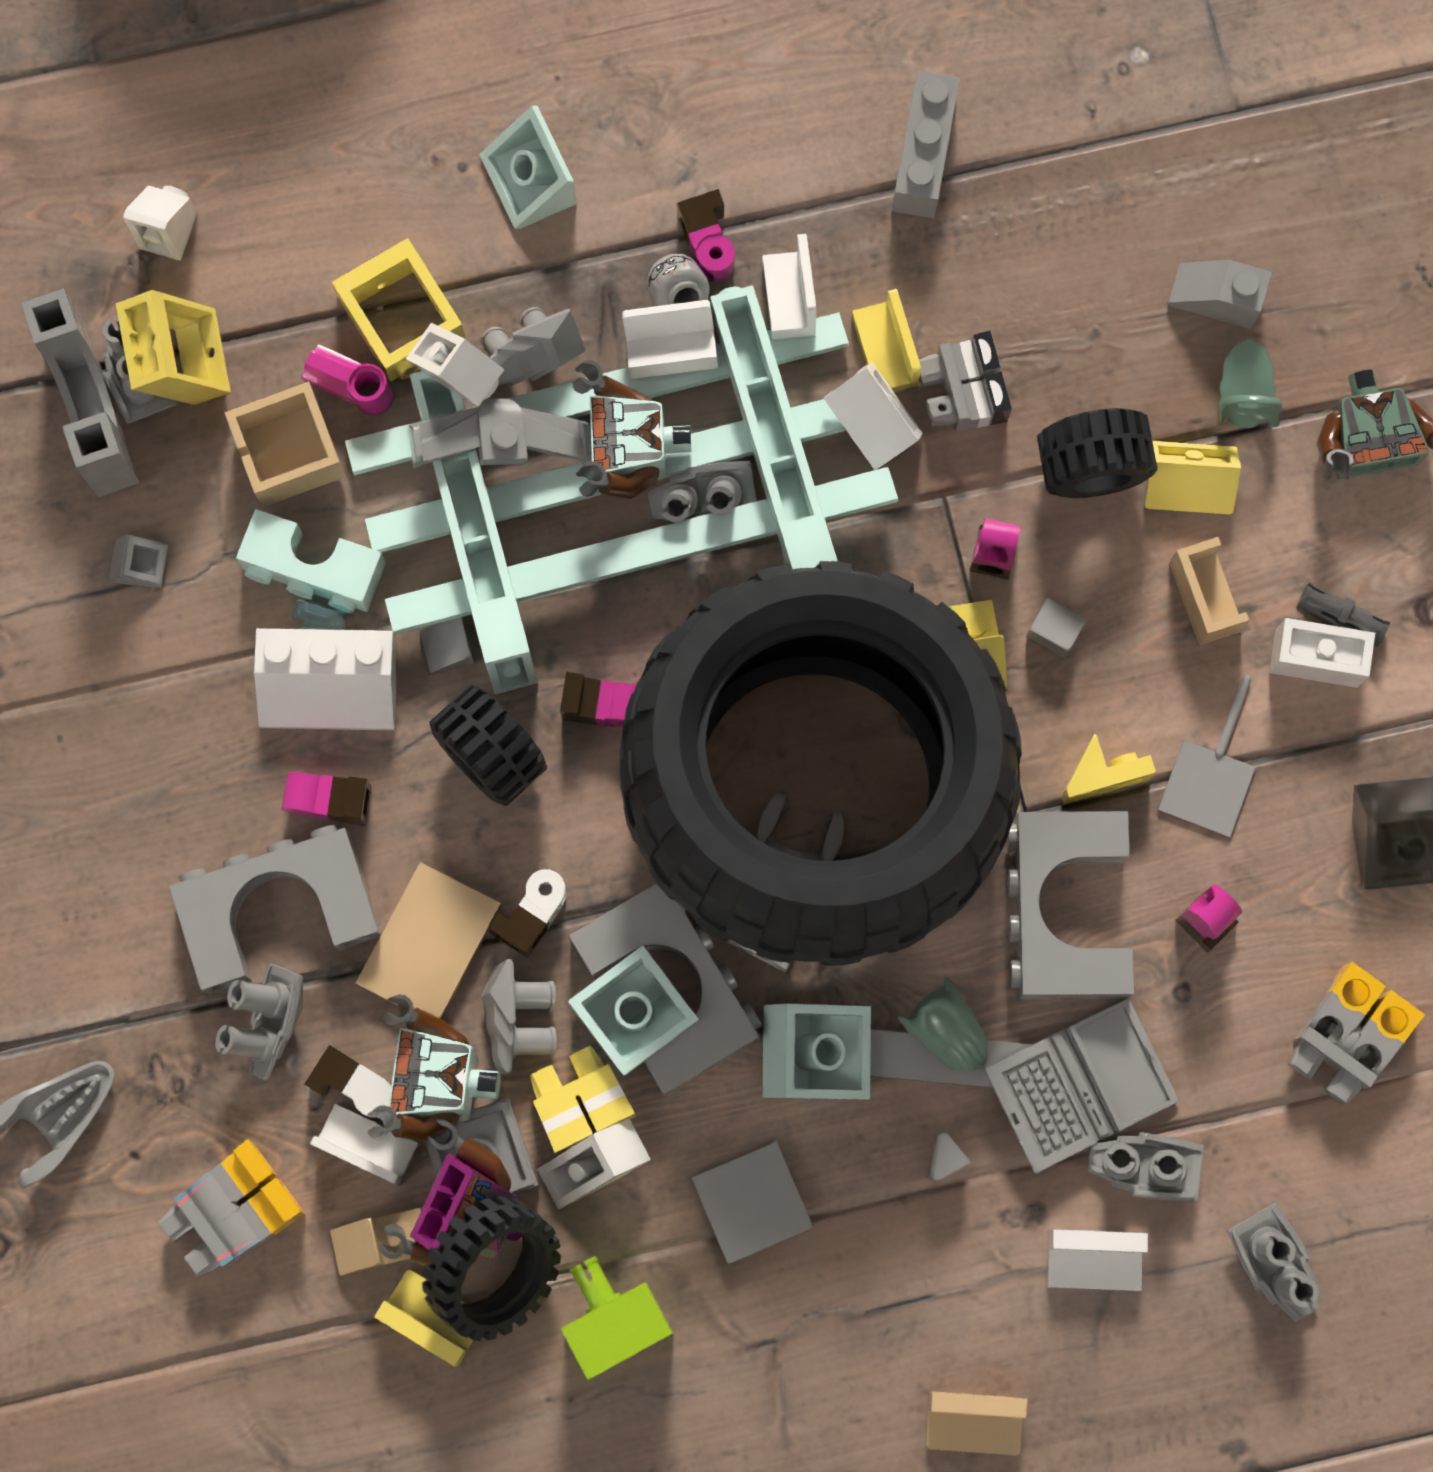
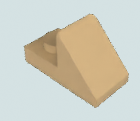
M422 1208L375 1219L367 1218L331 1229L330 1233L339 1275L343 1276L409 1260L411 1256L405 1253L395 1259L385 1257L380 1251L379 1243L393 1247L400 1242V1238L390 1236L384 1232V1227L389 1224L400 1226L405 1231L406 1239L416 1242V1240L410 1237V1234Z

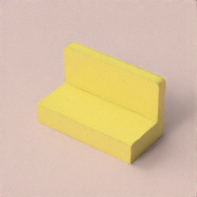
M897 289L888 291L886 302L853 310L851 317L866 365L872 361L893 392L918 386L921 365Z
M1153 441L1158 469L1147 480L1144 500L1147 509L1232 514L1234 512L1241 471L1237 447Z
M407 1270L389 1300L382 1303L374 1317L452 1366H459L473 1340L459 1335L432 1311V1308L425 1300L427 1295L422 1290V1282L427 1279L412 1270Z

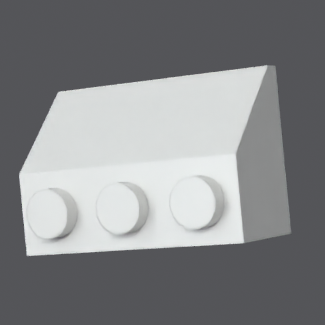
M256 628L254 677L259 728L395 731L398 642L393 631Z

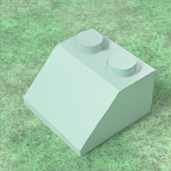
M643 945L568 1001L571 1008L623 1076L627 1075L699 1021Z
M818 1004L764 1005L762 1098L870 1099L871 1006Z

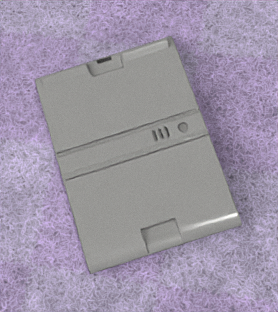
M1129 998L984 1069L1034 1174L1179 1101Z

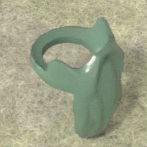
M1251 338L1234 346L1224 360L1223 376L1220 384L1221 398L1218 403V420L1220 423H1223L1224 419L1228 418L1236 427L1253 428L1262 421H1268L1273 427H1278L1281 420L1282 401L1281 399L1274 398L1276 388L1273 381V364L1266 349Z
M945 977L944 987L935 990L925 997L911 1012L909 1018L899 1015V1020L908 1033L920 1038L927 1050L933 1052L946 1067L960 1072L981 1069L988 1057L986 1034L978 1024L973 1011L965 1004L961 990L949 978Z

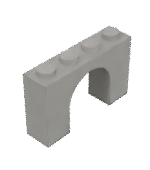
M63 288L22 302L21 306L33 342L53 374L71 422L62 426L76 469L98 498L139 484L140 481L87 325L67 292Z
M1128 811L1018 812L1006 841L1007 852H1015V870H1008L1007 874L1008 897H1016V915H1009L1008 921L1009 942H1017V960L1010 961V987L1018 988V1000L1130 998L1134 995L1133 948H1078L1068 945L1049 931L1042 919L1039 907L1042 884L1045 878L1056 869L1071 864H1123L1130 857Z
M336 825L325 826L310 833L311 839L296 844L293 843L292 839L279 841L269 845L266 848L268 852L266 854L251 859L249 854L237 855L223 861L224 868L209 873L206 872L205 868L195 869L180 875V882L169 885L201 991L210 995L228 989L235 980L252 981L237 932V918L239 909L247 895L258 885L269 880L278 878L295 879L307 884L315 891L319 898L333 945L338 951L380 938L382 933L351 836L346 828L337 830Z
M656 883L570 934L569 938L594 980L605 974L642 945L647 951L662 950L674 953L686 960L695 970L702 988L701 1003L695 1014L699 1021L643 1062L665 1098L759 1041L756 1029L760 1028L762 1024L748 1002L742 1006L739 1004L732 992L738 985L725 963L717 967L708 953L709 950L714 948V945L706 931L699 925L693 928L684 913L687 910L675 900H671Z

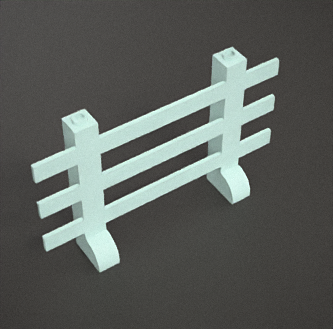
M753 285L745 288L729 287L719 292L718 295L710 296L712 318L720 342L716 344L718 368L631 379L629 367L603 373V376L606 375L650 398L726 378L731 379L743 420L692 433V452L665 454L666 477L664 478L688 472V467L728 462L754 455L767 499L733 507L724 515L710 513L507 567L496 522L602 495L600 492H595L592 496L585 497L580 493L579 488L588 479L578 477L576 473L584 464L577 463L486 487L476 450L434 461L433 466L442 499L367 518L365 523L371 547L379 552L451 534L463 579L385 599L394 635L472 614L494 694H499L538 683L517 602L774 534L778 535L784 565L787 564L790 570L815 568L819 561H838L826 521L898 502V496L888 467L814 486L801 442L843 432L846 429L824 399L790 408L778 365L849 347L839 312L816 318V336L772 340L771 330H766ZM422 370L410 374L422 421L466 410L460 396ZM573 382L507 399L514 401L522 408L573 419L590 414V396L596 395L593 389L584 394L577 393L573 388ZM410 424L346 440L345 443L353 474L358 475L412 461Z

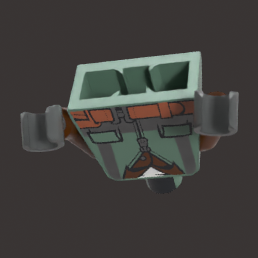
M1362 370L1349 375L1348 380L1352 396L1340 399L1333 412L1326 416L1317 440V448L1325 464L1323 478L1330 480L1334 470H1336L1337 480L1419 465L1429 454V448L1433 449V419L1413 399L1407 398L1401 388L1379 391L1374 370Z

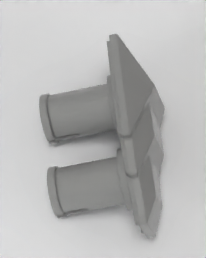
M539 307L528 308L520 316L519 324L522 326L521 329L513 332V337L510 339L501 327L487 329L480 339V344L483 345L482 348L488 353L489 358L504 369L498 378V386L507 383L516 385L528 379H531L533 382L586 351L569 308L548 317L543 309Z
M118 316L114 317L117 323L116 326H113L111 320L108 319L102 328L107 344V352L103 353L107 371L103 372L126 423L130 424L176 406V400L131 390Z
M750 461L722 462L688 467V472L671 476L670 482L648 491L652 518L665 519L671 522H681L710 513L724 515L733 507L758 501Z
M507 959L494 966L482 993L481 1000L486 1010V1028L492 1042L493 1061L500 1075H505L512 1070V1060H514L516 1055H555L557 1048L555 1027L516 1028L515 1009L553 1010L556 1002V987L553 981L515 982L514 962H512V959Z
M269 963L262 984L235 980L228 990L227 999L230 1008L253 1011L250 1021L252 1029L223 1025L216 1035V1049L222 1055L231 1054L250 1057L249 1073L263 1080H268L277 1059L281 1058L303 1009V976L273 963Z
M1139 1132V1136H1118L1115 1141L1100 1142L1090 1146L1087 1172L1112 1182L1111 1187L1132 1192V1197L1198 1201L1204 1145L1145 1132Z
M1276 1203L1227 1230L1238 1258L1256 1291L1260 1289L1272 1306L1277 1304L1294 1322L1319 1309L1317 1302L1319 1288L1308 1262L1312 1257Z

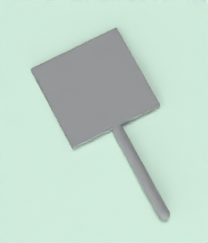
M1245 675L1241 680L1216 752L1183 740L1157 811L1222 836L1231 837L1256 767L1225 756L1224 753L1250 685V676Z

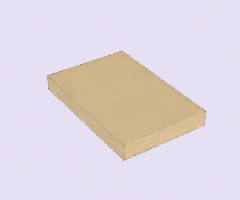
M420 862L355 984L387 1001L392 996L405 995L413 1002L414 1009L420 1008L442 1019L488 932L489 925L497 915L502 904Z

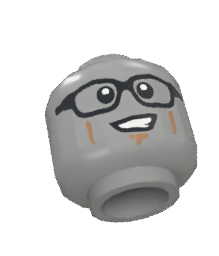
M669 254L660 258L652 265L647 276L649 295L656 306L702 301L709 298L710 287L707 277L699 265L691 257L684 254Z

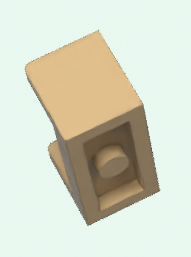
M1219 537L1178 549L1169 562L1199 646L1240 633L1250 621L1247 612L1238 613L1218 560L1217 552L1222 546Z

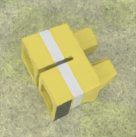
M591 1046L569 1056L579 1077L575 1081L562 1086L552 1065L530 1075L533 1090L537 1097L533 1103L556 1155L567 1151L593 1134L578 1104V1097L582 1099L597 1132L626 1119L636 1117L609 1064L604 1066L601 1058Z

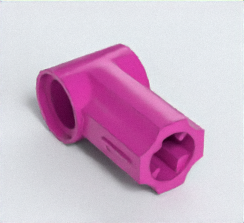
M318 345L315 350L311 351L305 362L302 380L305 383L309 381L310 385L356 405L364 414L379 415L387 411L392 404L393 390L382 369L376 365L361 364L321 345ZM369 383L380 384L379 390L374 395L367 397L360 395L365 385Z

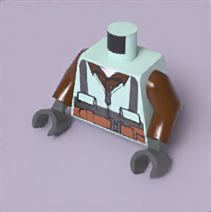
M592 360L583 361L575 368L577 372L584 374L587 379L579 377L573 382L574 390L577 393L584 394L593 389L596 395L590 396L592 461L585 463L576 473V476L588 479L579 488L583 496L589 497L595 492H600L605 495L633 499L656 484L657 480L666 477L665 454L692 452L690 425L664 427L661 403L653 401L652 398L606 375L603 376V371L599 364Z
M399 994L388 998V1001L396 1003L400 1007L401 1014L400 1017H397L389 1012L382 1014L383 1021L388 1025H397L405 1022L407 1029L400 1028L389 1105L378 1106L367 1114L369 1117L380 1118L384 1128L372 1127L368 1130V1134L373 1139H381L392 1132L393 1136L397 1138L426 1142L428 1141L427 1135L434 1139L449 1131L447 1127H444L436 1120L448 1121L454 1127L460 1121L469 1120L473 1097L497 1099L500 1091V1072L476 1070L477 1055L473 1047L469 1045L464 1035L443 1019L420 1008L414 1009L413 1002L405 995Z

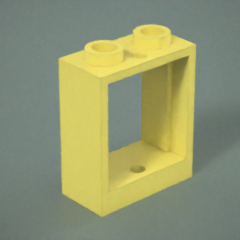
M408 238L332 281L337 298L390 382L398 377L400 379H407L410 377V374L420 371L419 368L406 360L421 336L389 354L359 306V303L407 275L414 273L444 323L438 326L465 338L462 323Z
M154 290L116 303L131 390L192 405L231 393L215 308ZM169 329L175 330L183 374L177 373ZM211 349H214V350H215V354H214V356L211 358V357H210V351H211Z

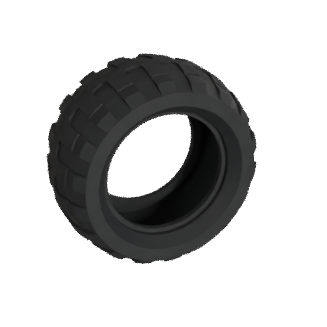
M819 561L815 568H797L792 570L785 564L756 572L747 582L738 584L731 589L725 586L710 595L689 613L688 618L681 626H677L673 632H669L653 650L645 664L644 672L634 692L631 694L625 711L619 765L623 808L632 839L637 843L641 854L646 860L649 867L648 871L671 900H675L695 918V922L708 933L725 942H728L730 939L743 947L752 949L757 952V956L785 963H791V960L820 962V965L837 966L861 962V959L869 956L880 955L885 952L894 953L910 947L925 938L926 934L942 925L948 918L955 916L967 905L990 874L1007 841L1014 822L1021 792L1020 758L1022 756V748L1017 720L1012 707L1008 706L1007 698L1004 694L1006 688L1002 676L988 650L979 648L974 639L969 635L966 623L954 610L943 602L935 605L926 597L914 592V584L900 576L884 571L881 578L866 572L853 571L851 563L839 561ZM809 674L827 675L849 680L878 694L903 716L913 730L923 751L929 780V796L925 813L909 831L890 845L871 854L848 860L816 861L798 858L780 852L756 839L733 818L720 799L710 776L706 754L707 742L718 722L742 697L766 683L795 675Z

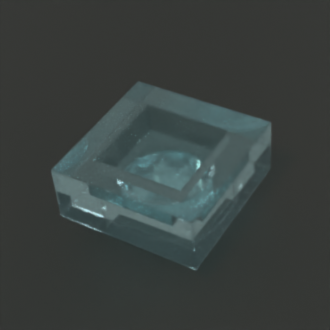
M296 600L292 617L304 621L302 629L343 630L348 613L309 600Z

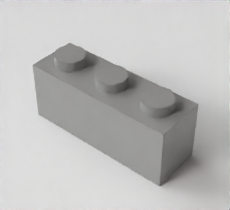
M917 70L892 212L934 219L960 77Z

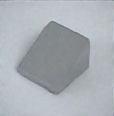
M129 534L117 538L114 544L109 581L119 584L161 588L168 544Z
M1047 598L1029 629L1026 638L1065 659L1087 619Z
M462 617L437 623L420 630L430 675L474 664Z

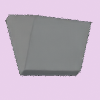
M940 1133L934 1138L928 1179L931 1182H938L971 1163L946 1133Z

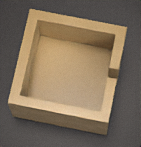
M309 381L224 412L237 448L242 456L241 459L254 494L262 508L346 477Z

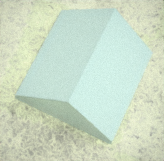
M531 106L479 154L514 229H521L576 205L574 181L538 106Z

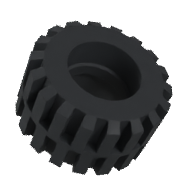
M1109 408L1083 412L1051 424L1037 436L1045 487L1048 493L1066 498H1088L1108 495L1143 483L1152 477L1158 469L1148 416L1141 411Z
M469 685L429 722L434 738L447 755L486 796L498 804L509 805L547 770L545 758L532 738L500 703L481 688Z

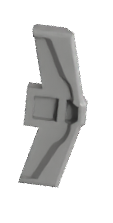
M485 399L481 406L409 425L413 468L478 449L480 465H523L528 459L527 450L578 460L581 464L592 460L591 428L589 423L522 408L510 399Z

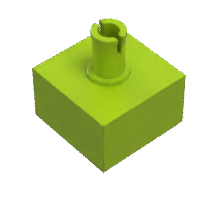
M596 1256L584 1261L593 1278L592 1281H589L580 1264L569 1270L590 1308L586 1310V1315L561 1328L587 1380L673 1334L648 1283L644 1282L622 1295L619 1292L615 1294Z

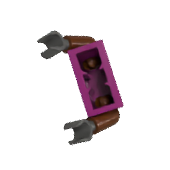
M436 1120L449 1129V1137L446 1141L438 1143L427 1135L428 1142L439 1150L452 1149L457 1154L455 1157L449 1154L446 1156L410 1234V1237L416 1240V1242L406 1239L405 1231L396 1224L386 1225L384 1232L401 1240L393 1247L379 1243L382 1254L389 1259H395L405 1253L411 1256L410 1261L422 1265L432 1264L433 1262L427 1255L431 1247L440 1248L441 1244L436 1240L437 1236L441 1231L447 1234L451 1232L452 1228L448 1222L455 1216L461 1220L465 1219L463 1211L465 1208L473 1205L479 1209L480 1200L489 1198L495 1201L496 1196H504L507 1199L512 1197L521 1202V1198L510 1192L512 1180L501 1159L469 1137L465 1141L458 1137L456 1128L448 1121ZM511 1233L496 1239L480 1252L475 1261L477 1259H494L498 1256L505 1239L518 1241L522 1237V1233Z

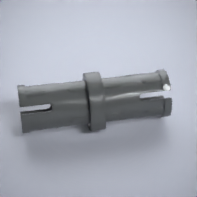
M1309 582L1296 606L1297 609L1312 614L1332 626L1375 633V647H1378L1382 642L1390 624V621L1355 606L1354 600L1348 597L1343 600Z

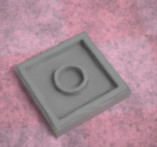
M509 1097L471 1110L469 1120L458 1122L455 1127L458 1137L464 1141L469 1137L501 1159L512 1180L510 1192L518 1194L539 1186ZM449 1131L434 1138V1140L438 1143L446 1141L449 1137ZM426 1141L425 1143L436 1176H438L447 1154L455 1157L457 1152L452 1149L439 1150Z
M777 1141L691 1178L727 1265L814 1228Z

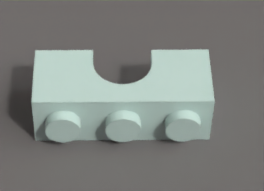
M255 509L236 556L242 569L246 570L244 573L246 577L267 585L270 584L271 579L287 584V591L302 598L311 599L313 594L330 599L328 602L330 606L346 613L353 614L355 608L368 612L386 565L382 552L339 538L336 548L328 560L316 565L303 563L297 559V550L303 537L298 524Z

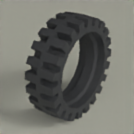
M496 1196L495 1201L486 1198L480 1200L479 1209L473 1205L463 1210L465 1219L461 1220L455 1216L448 1222L452 1228L451 1232L447 1234L441 1231L436 1238L441 1244L440 1248L431 1247L427 1255L433 1263L424 1265L422 1275L427 1279L422 1282V1290L427 1295L425 1300L432 1308V1311L444 1323L466 1339L469 1337L473 1341H481L482 1337L489 1341L496 1339L498 1332L503 1336L513 1332V1322L522 1326L528 1321L525 1313L528 1310L536 1313L541 1307L537 1302L539 1296L547 1298L552 1288L547 1285V1281H556L559 1273L554 1265L561 1263V1254L557 1251L561 1246L559 1239L555 1236V1230L538 1213L512 1197L507 1199L504 1196ZM511 1233H522V1251L515 1269L505 1283L487 1298L472 1304H461V1288L467 1271L480 1252L496 1239Z

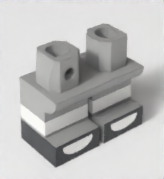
M990 330L975 334L971 340L953 345L950 343L939 344L937 354L929 355L919 360L921 365L919 384L921 388L943 383L946 394L945 396L926 401V409L931 427L954 424L955 431L958 432L1008 422L1012 408L1002 371L999 372L1000 364Z

